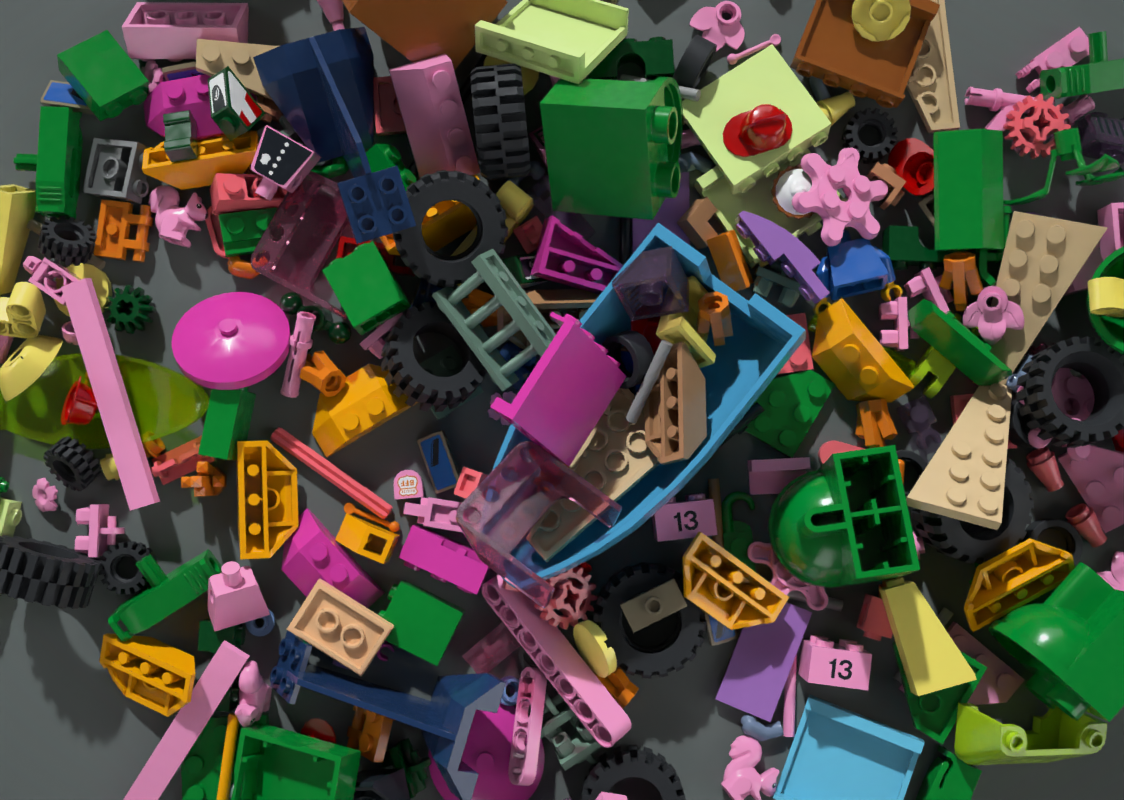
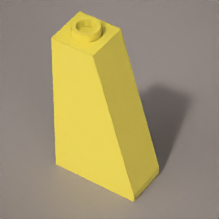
M14 184L0 186V295L10 293L13 290L30 232L27 224L35 215L36 190Z
M903 577L886 581L887 587L880 588L879 591L911 693L921 696L977 680L975 673L913 581H904Z

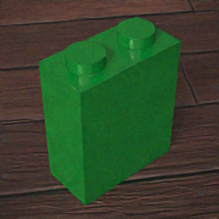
M108 30L57 54L60 73L100 122L107 118L118 116L124 109L133 104H141L148 96V79Z
M373 241L357 246L351 254L331 261L328 267L322 270L353 328L360 335L367 333L411 307L382 253Z
M249 386L233 390L211 389L198 452L199 455L225 460H237V441H247L256 398L255 393L248 392Z
M402 580L399 585L394 583L387 596V599L391 601L387 610H381L378 614L394 625L385 641L438 666L464 615L465 609L406 580Z

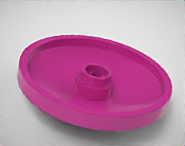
M247 292L223 293L199 302L182 316L173 332L172 351L181 372L196 384L217 390L239 389L264 380L282 365L291 347L289 344L291 330L283 310L270 299Z
M500 703L497 713L482 710L475 711L461 758L464 763L479 773L471 800H528L539 785L545 763V749L542 738H540L534 782L530 786H520L512 784L509 779L508 770L516 705L505 706ZM527 735L525 738V747L527 744ZM429 750L428 757H430L432 762L429 765V770L436 789L445 800H460L450 792Z

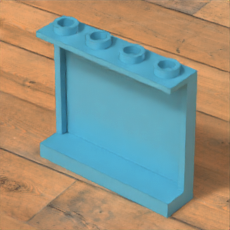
M809 694L773 799L904 800L918 756L921 754L925 742L919 737Z

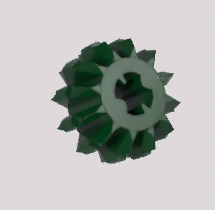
M126 285L124 291L119 288L114 289L116 297H106L107 301L111 302V306L103 309L104 312L111 314L107 318V322L115 324V330L119 332L125 330L128 334H134L136 328L139 331H144V321L148 323L153 322V319L148 317L149 313L156 311L155 307L149 306L153 298L145 295V290L140 287L134 290L133 286ZM133 305V308H130V310H132V313L130 315L127 314L126 312L130 311L129 309H127L128 306Z

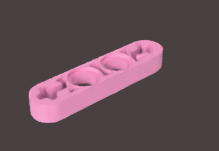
M526 667L522 671L519 680L508 775L512 784L520 786H530L535 780L547 678L539 668ZM531 705L530 716H528L529 706ZM527 735V744L525 747V738Z

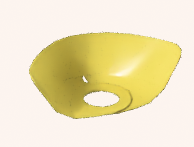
M38 335L35 338L26 339L0 368V389L5 401H9L22 393L41 376L60 350L63 343L62 339ZM22 349L20 354L11 361L12 357Z

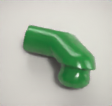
M341 156L332 159V165L314 166L307 177L309 180H327L346 174L349 167L344 157Z

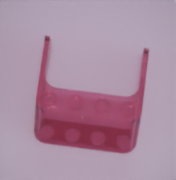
M310 171L293 193L288 191L252 254L251 266L265 277L346 320L347 315L345 312L316 297L313 293L314 282L349 221L337 183Z
M524 441L517 444L465 499L456 512V520L478 558L545 609L555 592V588L510 554L512 550L557 500L570 499L609 528H612L622 511V507L539 445Z

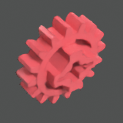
M1038 94L1034 100L1029 95L1022 100L1023 103L1018 101L1012 106L1014 110L1006 114V117L1011 121L1003 125L1004 129L1010 130V133L1004 138L1005 140L1012 139L1014 141L1010 147L1012 150L1017 147L1021 148V157L1030 152L1031 159H1036L1040 154L1045 158L1050 155V150L1056 149L1054 133L1071 128V125L1064 124V120L1069 117V113L1061 114L1060 110L1064 105L1061 103L1055 107L1053 105L1054 97L1052 96L1043 101L1042 94ZM1030 110L1027 117L1020 119L1025 111ZM1053 134L1051 140L1048 143L1043 144V142L1046 140V136Z
M576 566L562 574L538 583L537 585L541 590L540 592H535L533 596L540 599V602L534 605L536 609L542 611L540 618L548 620L549 625L559 626L566 630L569 624L575 627L578 624L579 618L584 621L588 620L585 613L587 610L594 612L590 602L597 600V596L591 594V591L596 588V584L588 583L592 576L583 573V569ZM568 577L574 578L578 584H573L568 580ZM553 609L563 612V615H557Z

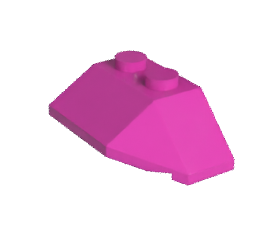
M204 74L161 82L143 102L147 128L165 138L163 114L190 110L197 124V140L225 135L211 118L208 79L211 76ZM250 93L251 96H252V97L255 99V101H256V100H257V96H256L255 94H253V93Z
M309 508L298 517L299 527L284 542L281 570L306 597L320 578L366 608H369L385 593L339 542L335 541L336 538Z

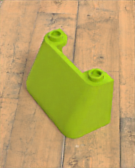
M958 703L954 749L956 756L969 765L1049 763L1097 753L1105 744L1107 723L1086 713L1076 721L1056 707L1054 710L1050 708L1042 717L1033 716L1032 730H1024L1015 724H1002L979 712L978 706L972 703Z

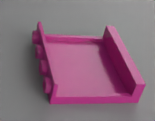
M552 312L550 317L561 328L513 402L510 404L496 397L490 408L545 453L570 466L627 376L618 368L620 363L606 355L607 349L593 342L595 337L588 331L580 328L582 323L569 314L562 317Z

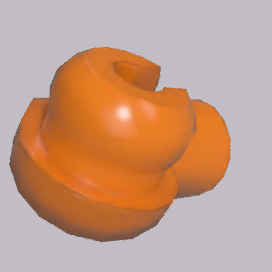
M265 255L252 263L240 259L239 256L230 257L227 262L228 270L231 274L248 280L255 278L272 267Z

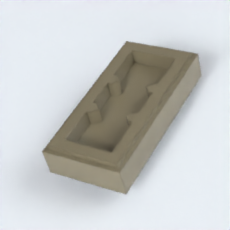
M672 578L621 603L620 606L634 633L687 607V604L675 579Z

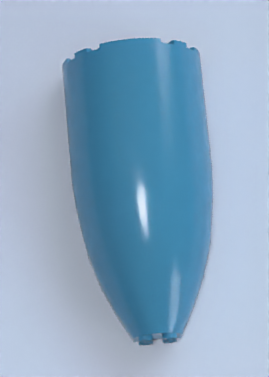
M659 222L579 320L582 323L580 328L588 331L595 337L593 342L602 345L607 337L631 330L632 315L637 308L645 304H655L663 308L670 284L690 276H695L708 293L718 291L728 296L733 336L724 337L725 345L714 346L712 328L710 326L706 344L716 354L714 364L700 368L705 377L707 437L689 459L666 465L659 464L546 563L526 540L544 507L546 508L549 503V497L532 484L533 479L545 466L535 461L531 453L534 443L514 426L510 425L493 466L481 509L474 548L481 553L478 558L490 568L495 566L499 570L502 569L504 573L501 577L514 588L517 586L521 589L523 587L528 588L562 574L603 553L642 526L706 464L806 339V330L759 295L755 293L748 301L712 275L706 257ZM642 258V261L627 276H625L620 281V279ZM644 263L645 265L620 288V285ZM645 268H647V270H646L634 283H632L624 292L622 291V290H623L624 288H626ZM649 272V275L625 297V294ZM651 277L652 279L628 301L627 299ZM652 282H654V283L630 306V303H631L649 284H651ZM654 286H656V288L641 303H639L634 309H632Z

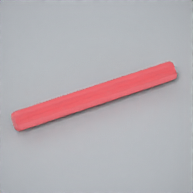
M278 427L272 433L270 439L381 519L387 518L391 513L392 506L286 430Z

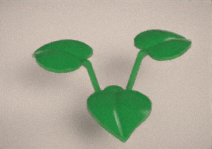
M1079 128L1058 131L1054 133L1056 149L1050 150L1051 160L1044 188L1026 197L1015 200H1003V205H1023L1045 198V195L1049 194L1057 157L1061 158V162L1076 159L1079 168L1065 171V175H1084L1085 180L1076 181V186H1094L1124 178V171L1120 167L1119 162L1107 154L1086 166L1081 153ZM1120 167L1111 174L1099 177L1091 175V173L1105 172Z

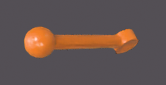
M347 503L344 506V511L347 514L355 513L389 527L391 532H397L400 529V524L397 521L389 522L356 508L354 503Z

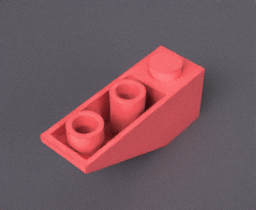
M216 173L210 186L213 215L274 207L280 208L304 203L302 182L293 193L279 186L272 200L269 201L255 193L263 179L259 174Z

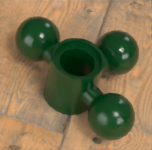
M289 292L282 296L280 307L288 315H295L299 312L313 313L314 311L320 314V323L317 326H313L312 334L314 331L327 330L329 338L336 344H344L350 339V326L342 321L333 323L332 313L327 307L323 305L304 306L302 298L294 292ZM313 341L312 347H311L310 349H308V352H310L311 349L313 348L314 341Z

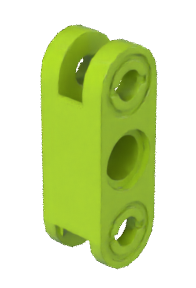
M955 313L954 318L960 322L962 316ZM978 327L970 330L974 335L979 336ZM930 345L908 378L916 386L928 371L934 374L923 390V394L931 399L940 391L956 366Z

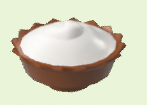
M801 164L794 167L788 165L785 170L779 171L777 178L773 180V188L771 189L773 203L777 206L778 211L784 213L788 218L794 217L798 220L810 218L815 213L807 212L802 214L797 212L792 206L793 196L798 192L809 191L812 186L811 178L803 171Z

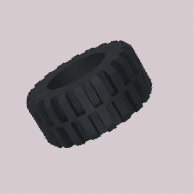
M514 63L476 67L471 71V91L481 175L487 180L526 177L531 173L521 66Z
M442 170L430 175L426 174L406 188V194L416 226L394 232L393 238L401 259L419 278L423 277L428 283L434 285L439 283L444 284L445 287H454V284H463L476 273V268L471 261L478 255L494 249L498 256L500 253L503 254L506 247L504 240L505 237H508V227L505 224L507 217L496 194L482 181L463 172ZM447 200L465 204L471 209L477 221V234L473 244L466 251L454 256H444L434 252L427 246L422 235V222L427 211L435 204Z
M1007 458L1002 523L998 530L975 524L970 529L964 531L957 519L915 508V510H912V516L914 521L919 522L916 525L919 535L925 537V543L929 547L936 549L937 552L970 564H983L1017 545L1016 542L1018 540H1023L1027 533L1024 531L1026 525H1030L1032 516H1029L1030 508H1033V499L1029 498V493L1032 490L1029 482L1023 481L1026 478L1021 468L1015 467V462Z
M644 562L623 568L622 571L611 576L605 586L603 585L594 606V623L607 636V640L604 641L607 648L612 647L614 649L617 668L621 667L625 670V673L632 676L638 674L642 678L651 679V676L659 675L660 678L668 676V672L673 670L678 672L684 668L683 664L685 662L693 660L696 656L695 651L698 646H702L704 641L703 632L707 627L705 612L684 597L683 575L663 564ZM674 578L687 607L676 611L677 622L673 634L667 641L654 647H645L634 643L623 630V610L620 604L630 600L637 594L646 592Z

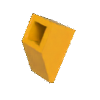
M346 513L335 541L360 555L385 564L389 562L400 535Z

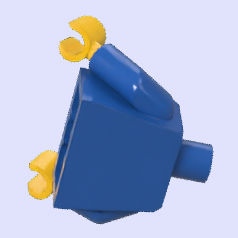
M843 230L840 243L836 246L827 247L826 256L820 259L821 263L818 265L816 276L830 293L814 305L813 311L818 316V308L821 304H825L827 308L831 306L827 302V297L829 296L831 301L882 289V299L889 302L891 301L889 291L893 289L895 297H901L903 291L899 285L894 284L896 277L889 255L878 247L872 246L867 239L852 240L849 231Z

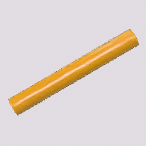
M229 713L216 800H229L239 721L235 713Z

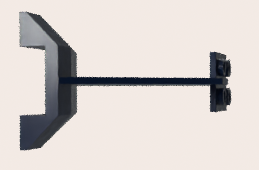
M365 27L339 29L281 45L253 57L263 88L305 146L321 157L318 163L341 156L344 157L354 178L339 182L337 185L356 244L416 226L398 166L372 173L365 153V149L373 147L374 54Z
M287 630L285 638L281 640L279 645L280 656L277 665L272 669L270 675V686L289 704H295L300 686L422 729L421 733L450 792L460 800L472 799L479 773L461 760L475 711L482 710L497 713L506 685L504 681L489 673L438 676L430 701L309 664L308 660L312 646Z

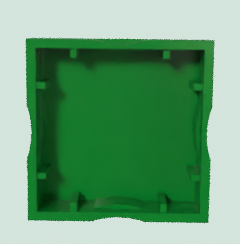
M264 723L241 728L231 800H353L361 751Z

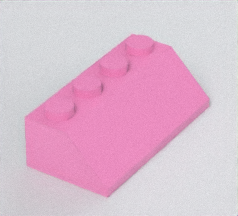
M137 2L122 25L128 55L131 59H140L145 62L155 59H168L171 62H177L183 59L196 60L197 39L248 43L249 7L248 3Z
M441 54L389 69L419 178L442 170L459 171L470 176L480 173L452 60L446 54Z

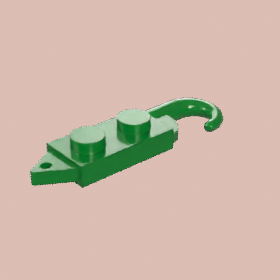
M732 492L725 497L721 505L724 549L755 571V563L747 556L748 546L753 543L752 530L744 522L733 521L732 505L737 500L746 501L750 510L755 509L753 499L745 492Z

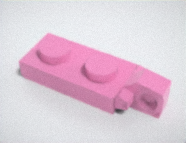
M421 497L420 504L405 502L403 514L418 516L417 523L423 524V526L477 534L482 506L432 497Z

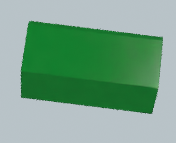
M968 129L934 132L935 250L1004 249L1003 131Z

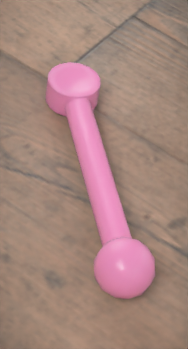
M773 34L766 42L738 54H729L727 62L730 65H734L739 59L772 44L774 47H777L781 42V37L778 34Z

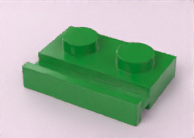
M276 207L218 215L226 257L283 250Z

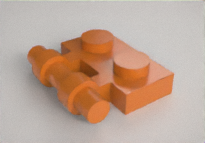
M101 199L94 256L126 260L127 249L134 250L133 261L144 263L145 254L149 252L150 243L147 242L149 227L153 226L151 207L140 205L139 215L132 214L133 204L129 202ZM131 224L138 225L136 240L129 239Z
M354 705L353 710L355 714L352 726L348 727L346 735L349 737L347 747L361 751V755L372 762L383 763L393 719Z

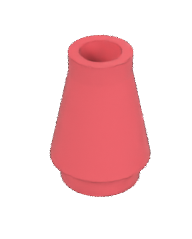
M1048 447L1038 448L1026 456L1028 460L1027 466L1043 483L1048 492L1056 491L1064 486L1055 453L1050 451Z
M1082 503L1072 507L1066 513L1067 522L1092 547H1099L1106 542L1107 536L1104 534L1092 507Z

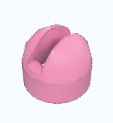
M72 321L66 322L62 326L65 341L69 344L79 345Z

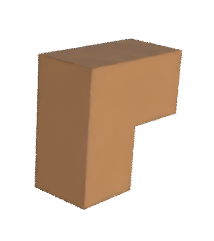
M707 196L695 200L677 222L697 249L709 247L706 240L718 235L708 223V220L717 209Z

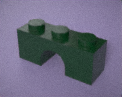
M652 37L649 41H637L634 38L623 39L588 74V79L617 80L618 68L629 62L635 63L642 68L645 79L655 80L658 77L673 78L675 73L673 39L666 40L664 37Z
M889 225L883 230L882 251L889 255L894 270H906L908 266H919L921 271L928 267L931 271H935L937 267H944V257L947 254L963 251L976 254V249L963 251L929 250L920 243L917 226Z
M204 619L199 624L198 651H209L216 654L224 640L240 649L241 645L245 642L246 630L242 627V624L214 631L211 619ZM239 674L215 711L230 712L239 704Z

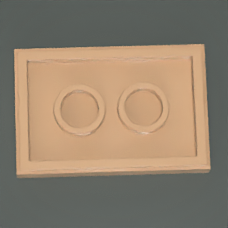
M320 578L286 630L362 677L394 625Z

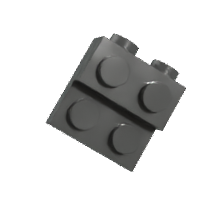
M94 138L82 193L89 196L112 198L121 202L141 204L142 198L149 191L146 181L147 175L142 171L144 150L149 147L139 142Z

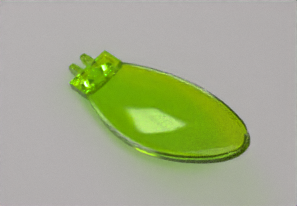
M82 354L56 356L32 385L9 401H5L0 389V430H8L14 434L53 445L61 438L68 436L72 440L74 438L79 440L80 445L82 443L85 444V449L110 448L100 412L95 414L87 425L61 424L63 405L72 385L81 376V382L92 388ZM115 354L142 443L180 431L198 421L209 407L207 393L200 385L184 374L151 361Z

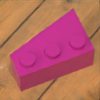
M550 216L544 219L530 275L600 295L624 265L600 248L590 244L576 231L573 232L560 223V220L556 217Z
M417 524L412 525L398 557L405 560L403 565L416 571L424 569L431 573L430 576L445 583L449 581L457 585L458 589L476 595L480 592L490 570V567L478 558L481 554L478 550Z

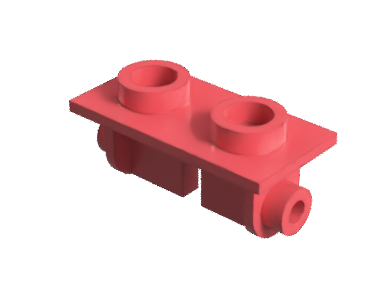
M200 436L157 458L151 459L154 466L150 467V470L155 478L159 476L162 484L166 485L197 470V462L208 461L212 463L216 460L214 457L198 454L202 438Z

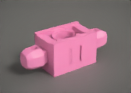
M28 256L23 262L24 269L33 275L28 281L51 296V298L67 306L62 289H57V282L53 279L55 277L58 279L63 277V284L67 285L81 280V278L62 265L54 263L53 260H48L45 257L43 260H40L37 257Z

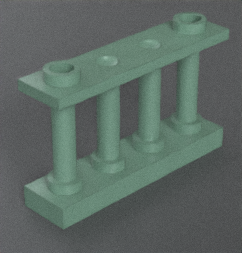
M494 249L478 255L471 261L476 268V273L457 289L453 290L452 287H445L435 292L432 297L437 302L439 309L446 314L488 371L491 380L503 392L519 380L514 372L537 354L542 357L556 334ZM485 281L493 291L494 297L471 314L461 300ZM504 306L512 317V321L489 339L479 324L498 308ZM521 330L529 340L530 345L506 362L497 350V347Z

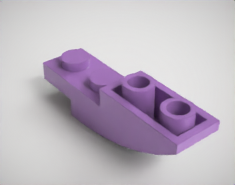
M746 211L738 214L735 219L737 223L736 229L744 239L749 238L755 246L753 250L762 262L767 261L770 266L780 259L782 261L781 268L789 278L794 277L800 284L799 291L806 300H812L816 304L830 293L812 271L821 262L798 238L786 229L759 215Z

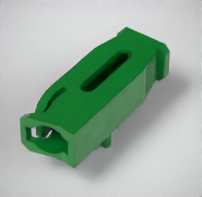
M1106 31L1088 34L1089 64L1042 70L1040 72V91L1043 95V100L1049 99L1051 96L1062 98L1124 88V58L1108 61Z
M41 106L37 154H16V157L13 159L17 171H36L35 212L47 218L55 216L59 219V216H65V219L69 220L70 217L76 219L77 215L76 209L80 191L83 147L82 131L79 125L82 112H73L69 107Z
M207 549L202 554L166 575L151 554L145 556L135 565L144 575L150 586L121 603L108 618L109 625L120 640L126 642L136 633L152 627L207 591L208 579L213 575L222 573V565L214 554ZM120 619L128 629L125 632L117 624Z
M939 745L937 750L945 756V760L937 757L932 762L923 779L916 800H971L982 770L975 765L963 762L945 747Z

